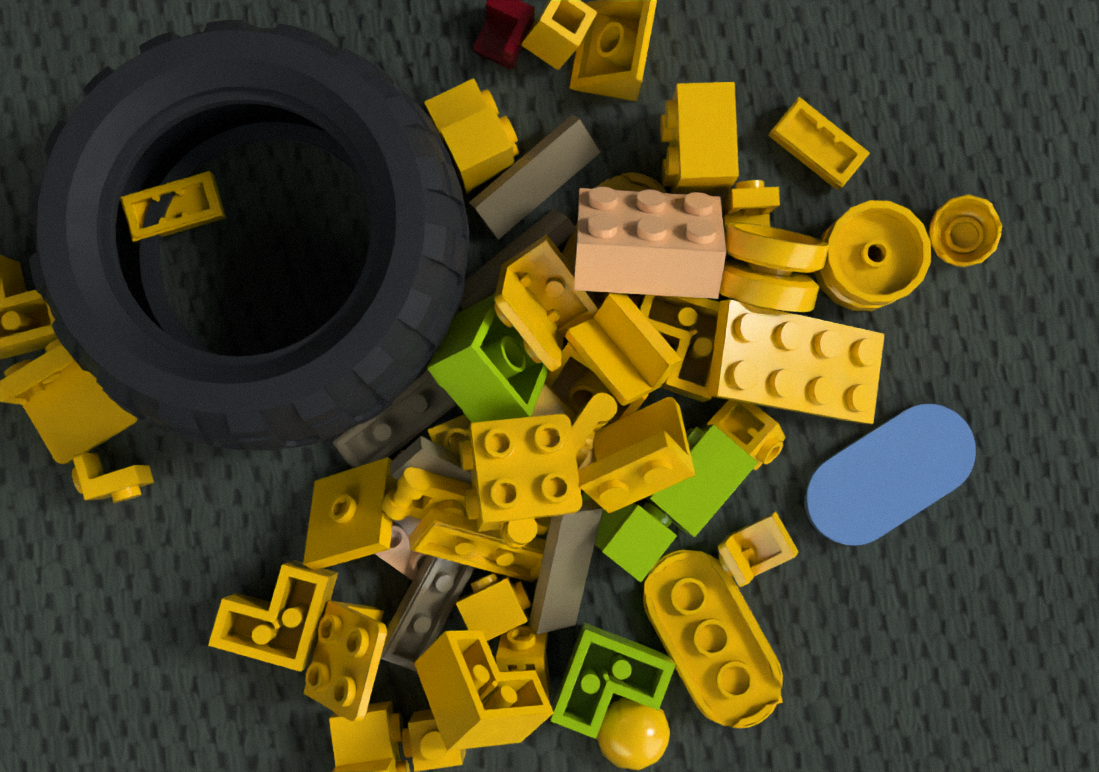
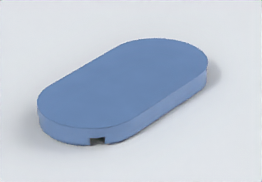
M921 404L900 411L826 458L814 468L807 481L806 495H804V508L810 523L821 535L841 544L863 545L875 541L955 490L967 479L972 471L976 457L973 433L960 415L941 405Z

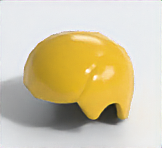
M967 194L950 198L935 211L929 223L928 235L932 248L941 260L954 266L967 267L982 263L996 251L1002 234V223L990 201Z
M623 697L618 701H614L607 708L597 740L603 756L616 767L641 770L656 763L663 756L668 746L670 729L665 713L661 708L658 711Z

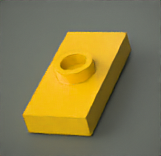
M798 97L768 135L837 191L846 184L870 154V152L800 97Z
M210 171L120 197L132 241L140 244V239L157 234L164 237L226 218L214 174ZM175 191L176 194L167 209L164 218H160L159 224L142 228L151 200L159 202L161 195Z

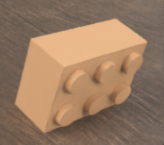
M609 187L579 189L574 290L718 299L726 257L720 196H709L700 192L690 194L661 193L651 189L640 192L613 190Z

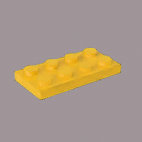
M720 301L707 396L849 422L873 424L884 334L739 301Z

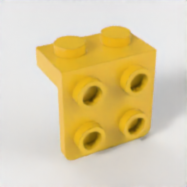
M546 234L502 264L494 296V309L504 325L509 328L514 326L523 337L524 347L531 359L537 364L543 362L547 369L553 372L561 367L563 337H565L570 328L594 318L601 304L591 291L574 290L575 270Z
M59 339L49 343L45 347L46 353L33 361L24 360L9 367L4 372L6 377L0 380V401L20 404L24 407L52 457L59 464L71 463L73 455L89 452L135 424L138 418L123 410L102 390L103 388L96 382L97 379L77 364Z
M666 397L596 431L593 439L596 462L578 470L580 481L578 485L579 488L610 514L695 476L680 406L672 397Z
M553 414L470 423L466 435L467 440L459 441V454L462 471L470 470L473 489L465 490V504L468 520L476 519L478 532L497 530L502 522L574 514L582 507L581 488L578 485L580 481L572 426L568 416L565 414Z
M328 600L325 614L319 623L318 640L312 663L306 672V685L303 694L349 721L361 722L366 715L387 635L386 625L381 622L383 610L373 606Z

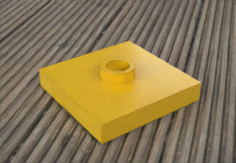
M387 457L315 481L303 565L315 571L390 550L393 519L384 513L381 503L388 492L396 488L397 479L391 477L390 463L393 460Z

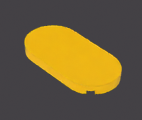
M678 550L662 557L650 570L644 582L643 604L652 626L669 657L676 664L675 668L697 708L708 719L732 728H748L762 722L774 711L779 701L778 698L781 694L783 682L782 669L733 578L725 573L718 559L702 551Z

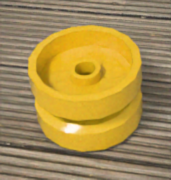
M869 200L851 207L821 234L820 240L826 241L830 245L824 268L815 271L814 274L821 290L834 303L852 311H873L909 295L924 280L931 263V241L924 224L908 208L891 201Z
M741 222L726 223L724 231L726 252L740 260L725 261L719 294L744 303L783 311L810 312L814 309L819 285L811 277L802 273H812L824 268L830 244L812 236L780 228Z

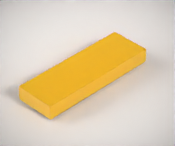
M433 507L409 536L410 550L532 583L539 576L546 540L535 537L524 547L511 549L501 539L503 527H499L497 530L478 532L475 519L468 520V517Z

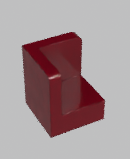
M487 0L485 4L487 20L473 46V50L476 54L513 70L523 49L521 43L535 20V7L520 0Z

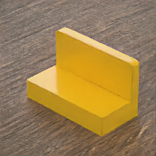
M610 293L594 318L570 328L565 335L574 349L623 406L660 388L682 360L626 293Z

